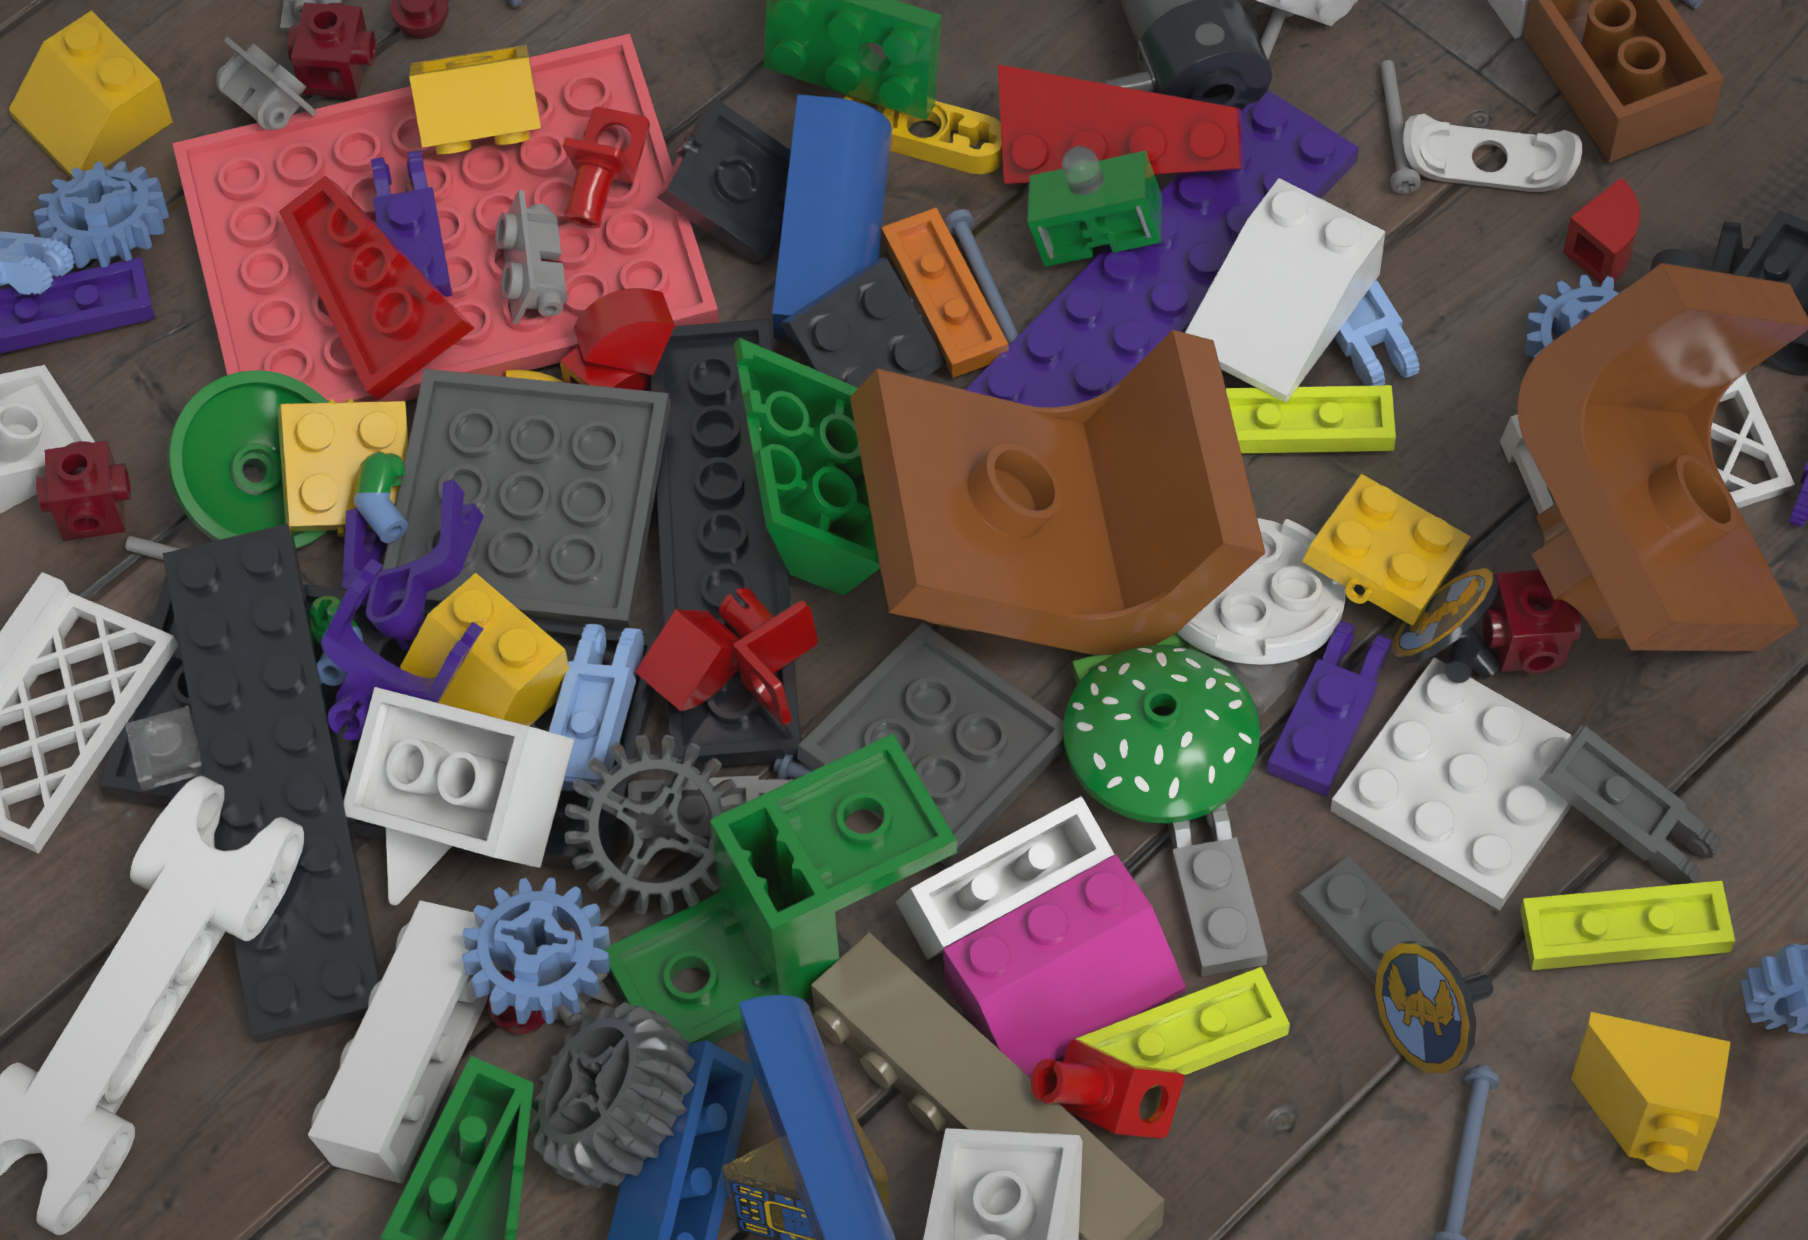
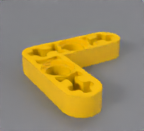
M849 95L843 98L870 106L882 113L892 125L891 152L980 175L995 171L1003 163L1001 123L994 117L935 101V107L924 121H931L937 124L940 130L931 137L921 138L912 135L908 129L912 124L923 121V119ZM951 131H958V134H953V143H950ZM980 139L989 141V143H984L980 149L970 147L976 146Z

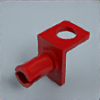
M597 106L592 109L584 140L565 137L562 147L577 171L568 206L563 214L566 220L587 228L601 227V218L612 180L634 184L650 127L647 117ZM613 125L623 126L631 134V143L624 152L616 147L598 144L601 132Z
M746 587L738 588L735 590L736 595L745 603V606L742 607L729 594L720 605L719 616L742 638L732 645L743 684L782 726H785L792 721L784 687L773 673L817 645L818 637L811 608L802 600L774 617L757 599L751 589Z
M1071 1040L1063 1062L1049 1058L1041 1060L1032 1071L1030 1084L1031 1091L1038 1101H1043L1046 1104L1059 1103L1065 1110L1114 1134L1165 1138L1170 1130L1185 1076L1176 1070L1134 1066L1084 1041ZM1159 1085L1162 1095L1158 1109L1151 1117L1142 1120L1139 1112L1141 1100L1151 1087Z

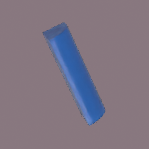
M797 94L772 310L773 339L790 340L780 322L873 261L879 259L892 125L882 113L870 106L842 98Z
M770 995L738 1002L745 1048L814 1239L896 1240L808 1004L798 997L789 995Z

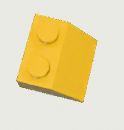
M92 10L43 42L9 107L11 117L71 179H73L72 169L77 167L84 172L93 169L95 162L102 161L104 168H106L173 123L160 79Z
M527 45L411 63L409 78L422 148L435 146L436 154L457 153L471 149L470 140L494 136L496 145L519 143L531 139L529 130L541 128Z
M475 573L428 613L400 669L416 676L436 678L452 648L458 640L460 641L470 624L474 622L484 629L444 696L439 701V704L530 726L558 701L565 673L569 670L566 650Z
M1590 1012L1573 1066L1571 1080L1629 1157L1645 1160L1648 1166L1659 1171L1672 1173L1681 1172L1685 1169L1697 1171L1719 1119L1731 1042Z

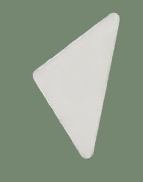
M386 827L388 900L390 904L398 905L451 848V845Z

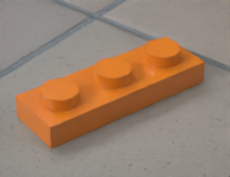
M937 207L881 227L882 242L910 297L913 298L918 312L923 315L922 320L945 359V365L952 378L988 366L1001 353L1009 351V344Z

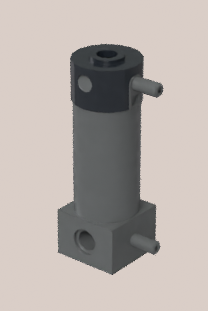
M1119 0L1138 47L1137 61L1142 72L1104 81V84L1239 108L1241 111L1246 105L1259 102L1267 93L1272 80L1270 64L1250 16L1241 5L1240 0Z

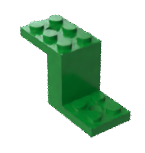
M766 0L764 68L926 120L935 107L942 15L897 0ZM868 43L881 46L887 58L874 53Z
M893 733L710 819L720 893L611 944V947L604 950L609 953V973L626 1003L632 1006H641L649 1012L654 1010L670 1020V1025L679 1030L681 1036L689 1041L690 1044L704 1040L714 1044L743 1030L738 1002L770 995H789L802 1000L811 997V984L839 960L835 912L956 854L957 839ZM865 809L878 813L883 819V823L877 830L867 834L853 832L845 824L847 818L852 813ZM686 968H699L710 976L707 985L694 993L681 992L672 984L675 976Z

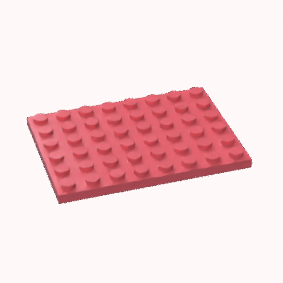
M631 34L529 57L541 128L529 130L531 139L519 143L496 145L494 136L472 139L470 140L471 149L457 153L436 154L435 146L422 148L411 86L315 109L317 113L314 116L307 111L296 113L290 117L288 124L281 129L267 130L258 123L172 143L227 375L254 370L281 373L307 384L327 401L334 399L335 403H343L347 399H353L354 402L409 401L417 399L419 396L424 369L505 377V371L533 370L560 363L566 355L579 346L573 327L580 315L599 298L618 290L645 288L663 292L675 326L720 323L717 304L690 220L657 198L673 166ZM597 106L647 117L650 127L634 184L612 180L601 218V227L587 228L566 220L563 214L568 206L577 171L562 147L565 137L584 140L592 109ZM620 125L607 127L598 138V144L616 147L623 152L628 149L631 143L630 132L627 128ZM421 150L428 188L432 187L452 288L453 296L446 298L475 329L379 400L366 392L279 211L326 176L337 183L378 226L373 198L377 197L371 159L384 157L385 163L389 165L392 184L390 185L391 194L414 190L413 181L409 178L406 162L409 159L408 152ZM518 190H524L526 208L535 204H544L558 218L561 255L558 260L541 259V261L563 263L568 299L563 305L562 312L558 315L543 316L539 313L538 309L526 308L519 324H512L510 299L503 298L501 292V278L505 266L504 250L497 248L495 232L500 214L507 213Z

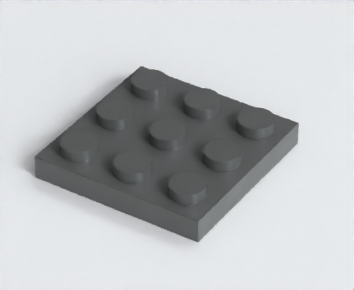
M922 622L798 745V759L812 770H816L893 733L957 839V853L939 861L949 868L1065 749L1063 741L1064 721ZM869 810L870 812H872L873 814H875L877 817H879L881 820H883L882 817H881L878 813H876V812H874V811H872V810Z

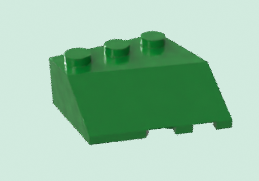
M739 338L733 344L766 528L790 575L845 596L880 569L850 397L858 388Z

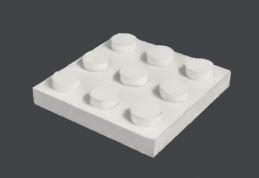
M1434 657L1335 794L1330 811L1500 911L1572 806L1539 780L1568 740L1570 734L1470 677L1463 683L1452 682L1445 675L1447 664Z

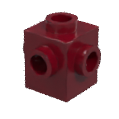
M341 3L303 4L299 25H292L290 27L287 43L288 57L292 61L295 76L307 87L301 94L358 98L364 67L373 65L376 53L374 31H367L361 6H347Z
M77 441L65 447L45 449L46 474L36 477L37 496L41 511L43 513L52 512L63 541L126 532L124 501L131 500L130 478L126 464L115 463L108 442L92 443Z
M1539 569L1497 572L1495 576L1499 579V588L1490 607L1482 616V632L1487 648H1495L1500 671H1525L1531 674H1539L1554 668L1564 667L1572 642L1578 641L1580 638L1581 620L1579 611L1568 602L1553 598Z

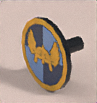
M1486 568L1476 569L1454 578L1439 588L1413 626L1405 621L1400 626L1392 641L1391 653L1403 664L1417 663L1437 654L1452 644L1453 647L1445 668V675L1449 680L1455 683L1466 682L1471 675L1472 669L1482 679L1492 676L1500 668L1499 660L1491 649L1487 648L1485 642L1473 630L1472 626L1490 607L1498 592L1499 579Z
M1407 940L1397 944L1385 952L1377 968L1375 987L1380 1019L1391 1042L1408 1062L1428 1073L1444 1074L1464 1064L1475 1045L1477 1021L1473 1003L1492 995L1493 984L1491 979L1484 972H1478L1463 978L1460 971L1441 950L1425 941Z

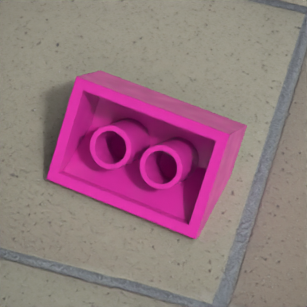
M1116 854L943 949L945 985L970 1023L1030 1078L1034 1067L1041 1060L1049 1058L1063 1062L1071 1040L1166 1004L1186 992L1185 983L1152 905Z

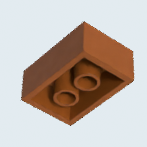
M1529 0L1523 36L1609 163L1713 123L1724 77L1670 0Z

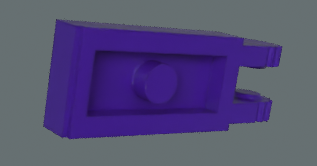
M421 150L408 152L409 159L406 162L409 178L413 181L414 190L391 194L390 185L392 184L389 165L385 163L384 157L371 159L377 197L373 198L378 227L445 297L453 296L432 187L428 188Z
M1342 620L1338 623L1328 643L1323 660L1317 659L1267 765V773L1326 797L1376 695L1377 680L1392 644V640L1377 635L1375 641L1368 648L1360 675L1343 669L1340 665L1344 655L1349 652L1353 643L1355 626Z

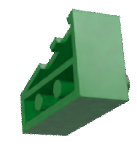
M470 1056L380 1240H516L533 1082Z

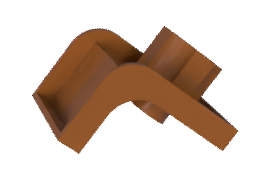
M1661 263L1547 345L1528 367L1522 380L1518 397L1519 426L1523 439L1555 501L1554 505L1536 516L1543 532L1544 546L1534 552L1532 556L1553 598L1566 601L1575 607L1587 620L1597 639H1625L1630 650L1761 651L1800 626L1715 464L1711 448L1713 417L1727 389L1742 375L1808 331V317L1790 284Z
M1172 330L1116 386L1093 399L1069 406L1034 407L882 369H876L850 397L889 613L926 620L927 623L966 631L975 630L1081 653L1113 655L1135 647L1155 645L1171 637L1266 553L1214 340Z

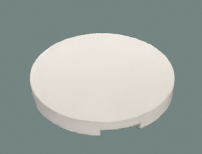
M1257 518L1266 553L1180 629L1177 634L1201 651L1224 660L1258 665L1277 664L1306 656L1317 650L1331 638L1338 623L1341 621L1346 593L1345 586L1302 562L1310 544L1317 536L1316 534L1289 519H1285L1284 523L1280 524Z

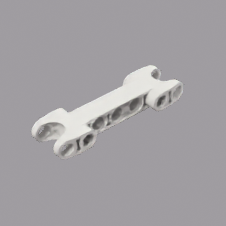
M204 776L192 779L176 794L156 819L140 845L132 862L130 878L133 883L145 888L149 892L39 1072L16 1062L5 1069L0 1075V1176L21 1157L27 1154L43 1153L47 1162V1179L42 1189L36 1221L39 1226L56 1235H63L79 1224L109 1187L127 1157L135 1137V1127L132 1123L117 1116L115 1113L225 931L244 941L254 939L262 931L285 894L302 853L304 843L303 828L284 817L273 820L249 844L238 850L221 851L215 849L214 833L219 823L225 790L222 785Z

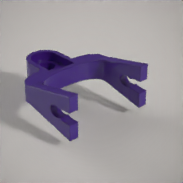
M454 479L443 482L441 531L438 545L427 555L415 561L380 571L360 604L361 606H367V618L382 635L388 638H395L400 648L408 653L412 645L410 641L413 643L427 617L423 613L427 592L449 583L461 573L484 517L474 503L463 505L465 492ZM357 508L346 511L343 579L341 584L345 591H347L355 578L360 576L371 559L380 563L388 543H384L378 537L375 531L367 533L368 522Z
M374 559L369 561L360 576H357L348 587L321 641L326 655L339 668L348 673L336 695V703L328 712L329 726L336 734L343 725L349 726L342 737L346 740H358L361 738L374 687L439 703L484 629L474 622L470 624L460 641L458 640L450 651L436 678L416 676L383 659L359 639L351 624L354 614L383 567L382 564Z

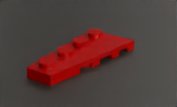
M998 64L1004 184L1029 183L1030 175L1141 151L1147 152L1154 175L1243 169L1241 109Z
M324 176L279 211L367 393L379 400L475 329L352 198L328 177Z

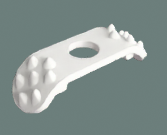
M1419 114L1409 117L1403 132L1405 155L1410 166L1427 178L1450 183L1526 192H1546L1558 189L1568 183L1575 174L1582 155V142L1579 136L1567 130L1551 134L1537 133V135L1450 125L1448 122H1439L1426 114ZM1486 144L1498 146L1506 154L1507 163L1496 172L1480 170L1472 160V154L1478 147Z

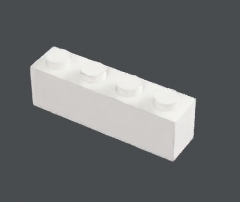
M420 900L410 922L401 929L397 938L394 956L383 979L371 991L368 1010L354 1039H351L346 1044L342 1052L339 1071L326 1098L318 1103L313 1113L312 1127L308 1137L332 1166L403 1184L487 1002L488 995L476 998L471 984V979L474 975L465 974L462 955L470 951L465 948L463 939L464 929L479 928L475 921L474 912ZM492 961L500 973L501 969H499L498 962Z

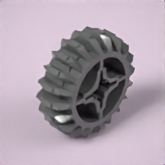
M642 734L637 735L635 738L638 756L628 759L622 745L619 742H615L610 745V751L618 764L608 771L603 762L596 757H593L588 762L592 772L601 778L595 787L585 780H575L573 789L579 794L589 797L586 807L577 804L566 805L565 815L572 819H583L584 828L565 832V841L568 844L587 842L589 850L577 854L572 859V863L575 869H582L596 862L600 869L591 875L587 882L588 887L593 891L600 889L609 878L616 883L610 892V904L619 906L623 902L627 891L631 890L636 892L634 900L635 912L645 914L648 908L649 894H659L661 910L664 914H669L673 912L674 908L671 892L681 889L685 901L689 906H694L699 903V899L691 884L697 879L701 878L712 891H716L720 887L717 877L708 870L712 863L716 862L710 819L740 805L722 806L720 798L730 795L737 789L732 779L723 780L715 786L710 783L709 779L721 767V763L716 758L708 760L700 770L692 766L700 751V747L697 744L690 742L684 749L681 759L672 756L675 747L674 737L672 735H663L660 742V754H650L648 738ZM649 769L670 771L664 784H661L656 794L647 800L635 801L611 791L620 781L636 772ZM688 780L697 786L707 805L709 813L707 839L693 833L680 824L678 820L677 809L682 798L681 794ZM671 793L665 805L671 814L664 819L666 822H673L672 829L674 832L685 837V839L680 840L670 834L665 836L656 833L651 841L646 842L642 852L637 855L643 844V840L638 834L644 828L643 826H636L637 820L635 816L623 811V809L629 808L638 814L644 812L652 815L658 806H663L668 794ZM601 808L623 820L631 828V843L621 867L617 866L608 857L601 845L598 830ZM672 847L696 856L695 860L686 868L670 876L661 878L639 877L644 865H647L654 853L662 848Z
M623 1002L616 1009L606 1005L599 1011L596 1019L586 1016L582 1020L580 1031L576 1035L566 1034L565 1046L558 1055H550L553 1063L548 1073L538 1079L542 1089L541 1093L532 1100L531 1107L537 1114L532 1118L529 1125V1130L536 1135L533 1148L542 1154L543 1161L553 1166V1171L582 1185H590L597 1189L605 1183L618 1186L624 1180L626 1173L638 1176L647 1157L658 1158L659 1145L666 1136H674L671 1128L677 1116L687 1111L682 1104V1100L694 1086V1083L687 1077L695 1063V1060L687 1054L690 1042L681 1036L679 1030L670 1025V1020L654 1010L649 1012L641 1006H632L626 1002Z

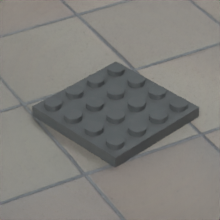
M424 369L404 464L406 469L405 475L401 478L396 508L408 522V528L399 539L388 543L383 570L415 561L427 555L438 545L441 531L443 482L454 479L465 492L463 505L474 503L484 517L461 573L449 583L428 591L425 604L439 605L473 574L477 573L526 616L584 625H603L605 628L618 630L631 628L671 408L669 393Z

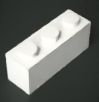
M1081 796L915 885L896 901V904L924 955L929 960L942 953L944 948L1110 858L1114 853Z

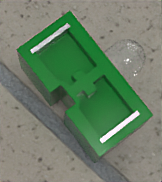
M1075 146L1069 149L1063 156L1062 169L1030 175L1027 223L1045 267L1093 257V247L1110 244L1114 253L1161 243L1162 194L1146 151L1098 161L1096 154L1090 148Z

